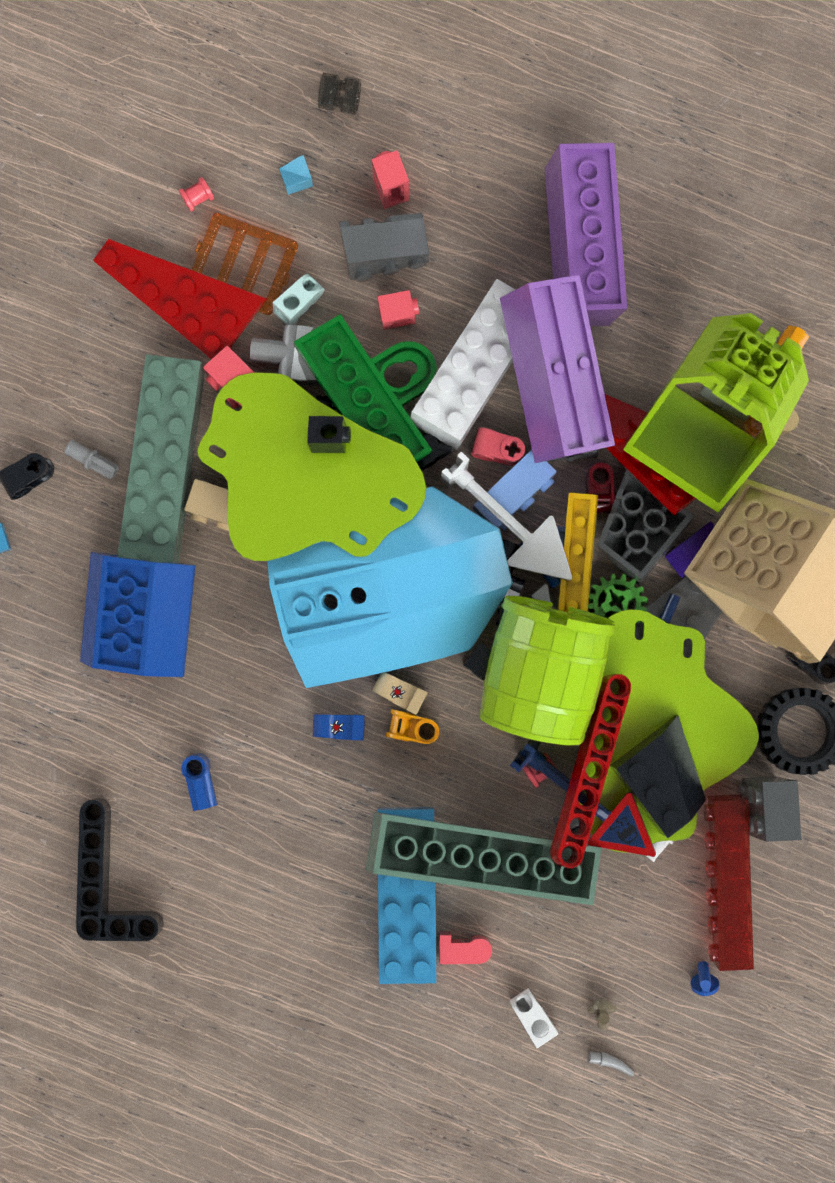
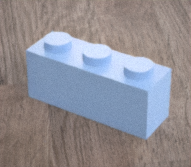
M531 450L487 493L513 516L519 509L523 512L535 502L533 496L539 490L544 493L554 484L555 481L552 478L557 471L547 461L535 463ZM479 501L474 504L473 510L480 517L498 528L507 529Z

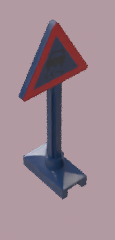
M529 739L523 751L520 750L510 766L520 772L525 766L529 765L534 770L541 771L567 792L570 779L547 761V757L538 751L541 741ZM584 790L578 795V801L582 805L587 801V793ZM627 792L612 811L608 810L601 803L598 804L596 816L603 823L589 838V846L651 857L656 856L655 848L632 792Z

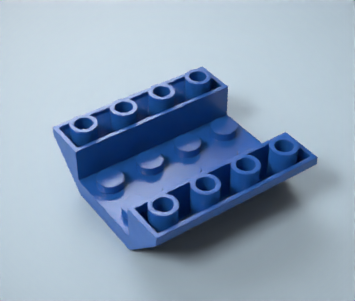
M91 552L80 662L95 669L140 676L184 677L196 565L154 562L117 557L115 554Z

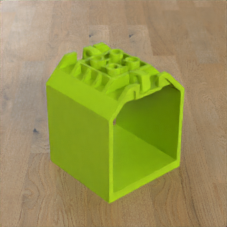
M752 313L712 317L623 449L718 513L774 447L809 382L801 346L790 338H787L781 346L777 344L776 339L780 332L773 327H770L765 335L757 331L763 321ZM700 382L729 405L746 416L750 415L762 423L763 429L753 438L675 385Z

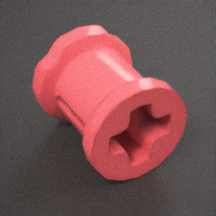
M203 177L199 178L198 182L189 188L178 190L190 212L194 211V207L202 202L214 199Z
M545 752L543 755L547 757V761L556 768L548 754ZM531 766L523 768L535 788H538L539 783L548 778L541 771L536 774L538 771L534 770Z

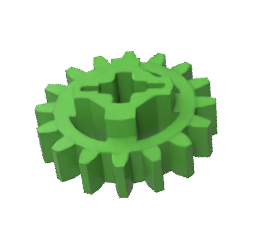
M611 574L610 581H607L604 577L600 578V587L595 584L592 585V590L595 594H589V601L593 603L588 604V611L594 612L593 614L609 618L613 614L620 612V608L618 609L616 605L612 606V597L618 603L622 602V611L628 610L629 606L636 601L635 610L647 612V608L641 606L647 603V597H640L644 592L643 586L635 588L636 579L627 582L626 574H623L620 580H616L615 574ZM616 587H619V588H624V589H626V590H625V591H621V590H617V589H615V588H616ZM604 593L606 600L598 607L599 599Z

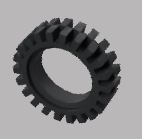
M792 688L770 698L771 701L764 704L762 707L764 711L759 713L757 718L760 719L759 725H756L759 731L758 743L762 745L760 750L763 754L767 755V760L770 763L775 764L780 770L798 775L818 774L819 771L828 770L830 764L835 765V703L832 701L833 698L831 696L824 695L822 691L811 688ZM796 705H806L815 709L823 718L826 726V737L823 745L815 754L808 757H796L788 753L778 738L777 727L780 718L789 708Z

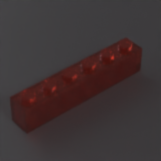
M742 794L708 796V804L704 805V818L706 822H709V832L705 833V846L707 850H710V860L706 861V874L708 878H711V888L707 889V902L709 906H712V916H708V930L710 934H713V944H709V958L711 962H714L719 971L754 970L748 799Z

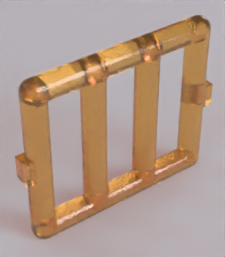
M214 213L203 241H199L195 249L197 257L191 270L202 274L221 225L236 231L217 276L219 281L227 283L245 235L260 239L242 289L252 293L270 245L274 244L285 248L286 250L268 293L267 301L258 311L265 315H271L273 313V302L279 297L283 285L287 286L290 279L288 272L298 249L297 241L227 215Z

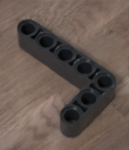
M102 798L88 800L83 803L79 812L77 934L80 938L87 941H150L162 931L164 925L162 917L157 912L108 911L111 807ZM93 804L98 805L101 809L99 819L93 818L90 814V807ZM92 832L100 837V845L98 847L92 846L89 842V836ZM90 861H94L99 865L98 875H92L89 872L88 865ZM89 890L97 892L99 897L97 904H93L88 900L87 893ZM88 919L96 921L98 925L97 932L88 930L86 925ZM116 919H121L125 922V932H118L115 929L114 923ZM148 919L153 922L155 926L153 933H148L143 929V920Z

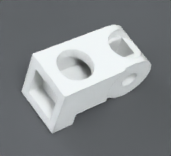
M529 988L509 1000L536 1048H539L558 1035V1030Z

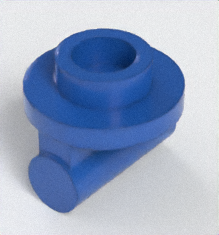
M706 961L699 962L698 974L690 982L691 989L701 996L713 995L719 990V980L710 974L709 964Z

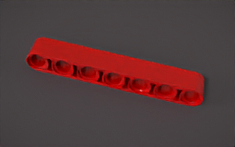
M623 674L607 675L602 678L595 710L587 727L584 742L579 748L550 848V856L554 863L566 868L577 867L584 857L631 693L630 680ZM613 680L619 685L616 695L610 690V684ZM605 707L611 712V718L608 722L602 717V711ZM598 734L603 738V746L599 750L594 745V739ZM590 762L595 765V773L592 777H589L586 773V767ZM582 790H585L587 801L581 805L578 801V795ZM574 818H577L579 820V829L572 833L570 823ZM569 846L571 848V856L567 861H564L561 856L562 851L565 847Z

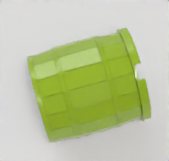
M508 595L501 604L504 612L498 630L495 633L489 657L479 717L492 727L527 739L559 745H580L584 742L587 727L595 710L607 663L609 638L615 634V622L581 609L569 607L567 613L552 609L553 602Z

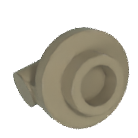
M610 1000L593 1001V1006L588 1007V1013L599 1014L597 1026L601 1030H606L609 1026L610 1018L608 1014L617 1011L616 1005L610 1004Z

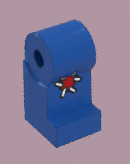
M314 714L312 737L364 740L365 715Z

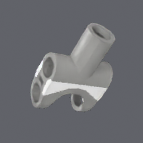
M285 325L282 341L253 338L250 347V362L279 365L278 374L288 376L301 386L320 385L294 347L295 340L316 328Z

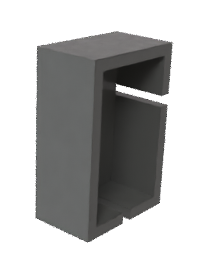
M776 776L742 778V784L739 785L738 792L740 801L745 803L744 813L740 815L741 827L745 830V833L766 842L802 840L798 781Z

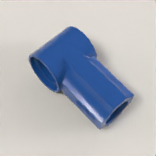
M195 753L187 757L181 765V772L186 778L193 811L217 806L218 803L208 757L201 753ZM191 760L201 762L202 772L200 774H195L190 770L189 764Z

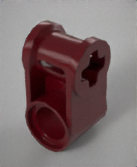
M600 462L593 465L586 473V494L598 495V503H606L597 504V513L610 514L616 498L614 473L610 465ZM594 470H602L605 473L606 481L604 483H597L593 479Z

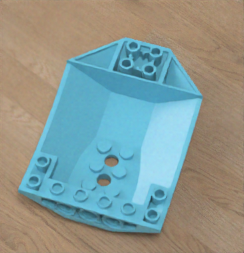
M433 486L426 488L425 500L415 517L391 531L368 556L356 557L332 542L322 541L293 554L267 561L269 586L283 640L306 688L388 672L471 650L513 584L500 529ZM397 498L390 500V504L398 510H407V504ZM356 531L350 532L349 537L360 545L366 544V537ZM360 587L365 591L366 600L363 603H357L352 599L351 592L353 588ZM327 594H332L337 598L338 605L335 609H331L325 604V596Z

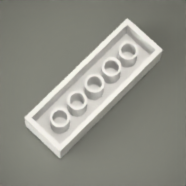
M498 279L495 280L411 414V420L416 427L435 436L448 446H452L455 450H458L513 362L500 298L515 289Z

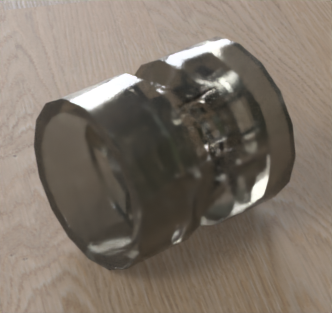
M323 72L318 94V108L334 111L338 107L343 113L356 115L359 108L362 80L348 76L341 80L339 75ZM341 91H345L344 97H340Z

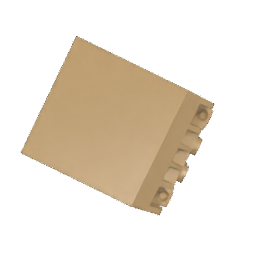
M746 479L684 574L734 623L764 643L775 648L779 646L790 651L798 659L807 663L820 662L835 639V509Z

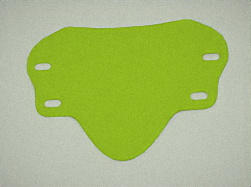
M253 372L239 375L230 380L220 390L215 399L211 424L203 436L197 451L203 463L222 474L227 480L229 536L234 548L242 557L253 561H270L281 558L322 541L332 542L356 557L368 556L391 531L412 520L422 507L426 495L423 473L409 449L404 445L373 433L344 417L346 426L351 428V442L346 443L345 453H312L307 444L309 416L343 415L316 400L288 376L276 373ZM228 398H232L242 405V409L235 411L227 406L225 401ZM329 431L324 435V438L330 439L337 432ZM211 445L220 447L226 452V456L219 458L209 451V447ZM392 498L401 500L407 504V510H398L390 504V500ZM356 531L366 537V544L360 545L349 537L350 532Z
M625 610L610 616L608 619L615 622V634L609 638L607 663L603 677L623 674L631 683V693L610 765L675 715L679 716L703 791L729 776L746 763L756 750L759 739L757 725L751 714L734 697L707 677L704 669L705 640L700 631L690 627L668 624L642 610ZM637 621L644 623V636L641 640L635 638V624ZM689 638L692 640V655L686 658L683 655L684 640ZM613 680L610 684V690L616 695L619 685ZM607 707L602 711V717L606 722L611 718V712ZM599 734L594 739V745L598 750L603 746V738ZM592 762L586 767V773L589 777H592L595 773V765ZM609 766L599 803L612 811L629 791L611 766ZM635 800L653 844L661 841L684 840L694 833L697 824V813L688 824L667 838L660 834ZM596 815L590 832L592 835L603 823Z

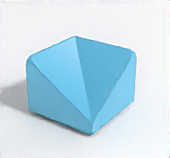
M304 155L279 168L288 195L313 187Z

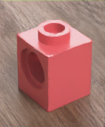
M410 290L377 296L383 330L415 324V315L419 314L417 298L411 299Z

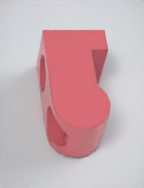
M439 931L440 964H482L490 959L492 948L486 937L475 935L470 939H451V931Z

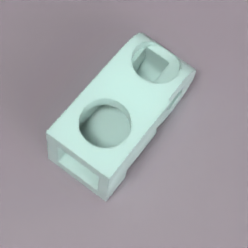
M305 274L273 302V313L286 325H295L309 307L322 296L325 289L312 276Z

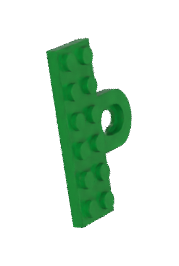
M341 314L294 341V347L339 414L373 433L404 445L409 449L416 462L432 452V449L403 408L404 405L422 395L436 375V361L432 353L425 346L412 341L400 342L370 359ZM406 361H411L416 365L417 372L411 376L410 382L404 387L394 388L384 378L385 370L395 363L402 364Z

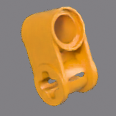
M391 709V724L389 731L385 733V737L423 744H430L438 739L440 728L434 720ZM402 719L400 731L398 732L400 720ZM425 723H430L435 728V734L431 739H424L420 735V727Z

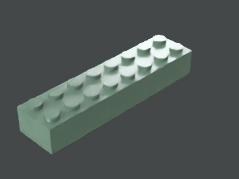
M146 354L117 557L179 563L186 516L184 509L188 501L205 377L204 366L201 361Z
M374 812L365 870L379 875L593 905L601 848L587 845L582 862L577 867L566 868L554 863L551 859L550 848L553 839ZM569 846L565 847L562 851L561 856L564 861H567L571 856V848Z

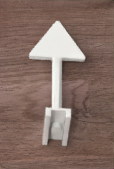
M460 452L457 455L456 464L449 470L445 468L442 471L441 482L448 489L455 483L463 490L466 489L523 542V545L508 559V565L518 569L571 580L572 574L554 517L549 516L534 533H530L474 481L475 477L467 471L469 458Z

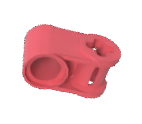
M478 428L471 456L484 461L515 466L524 457L525 445L517 437L501 434L487 428ZM511 447L517 448V453L514 454V457H510L509 451H507L511 450Z

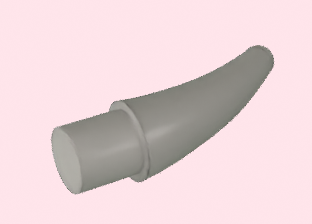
M602 1051L588 1052V1063L615 1068L631 1077L634 1076V1071L618 1058Z

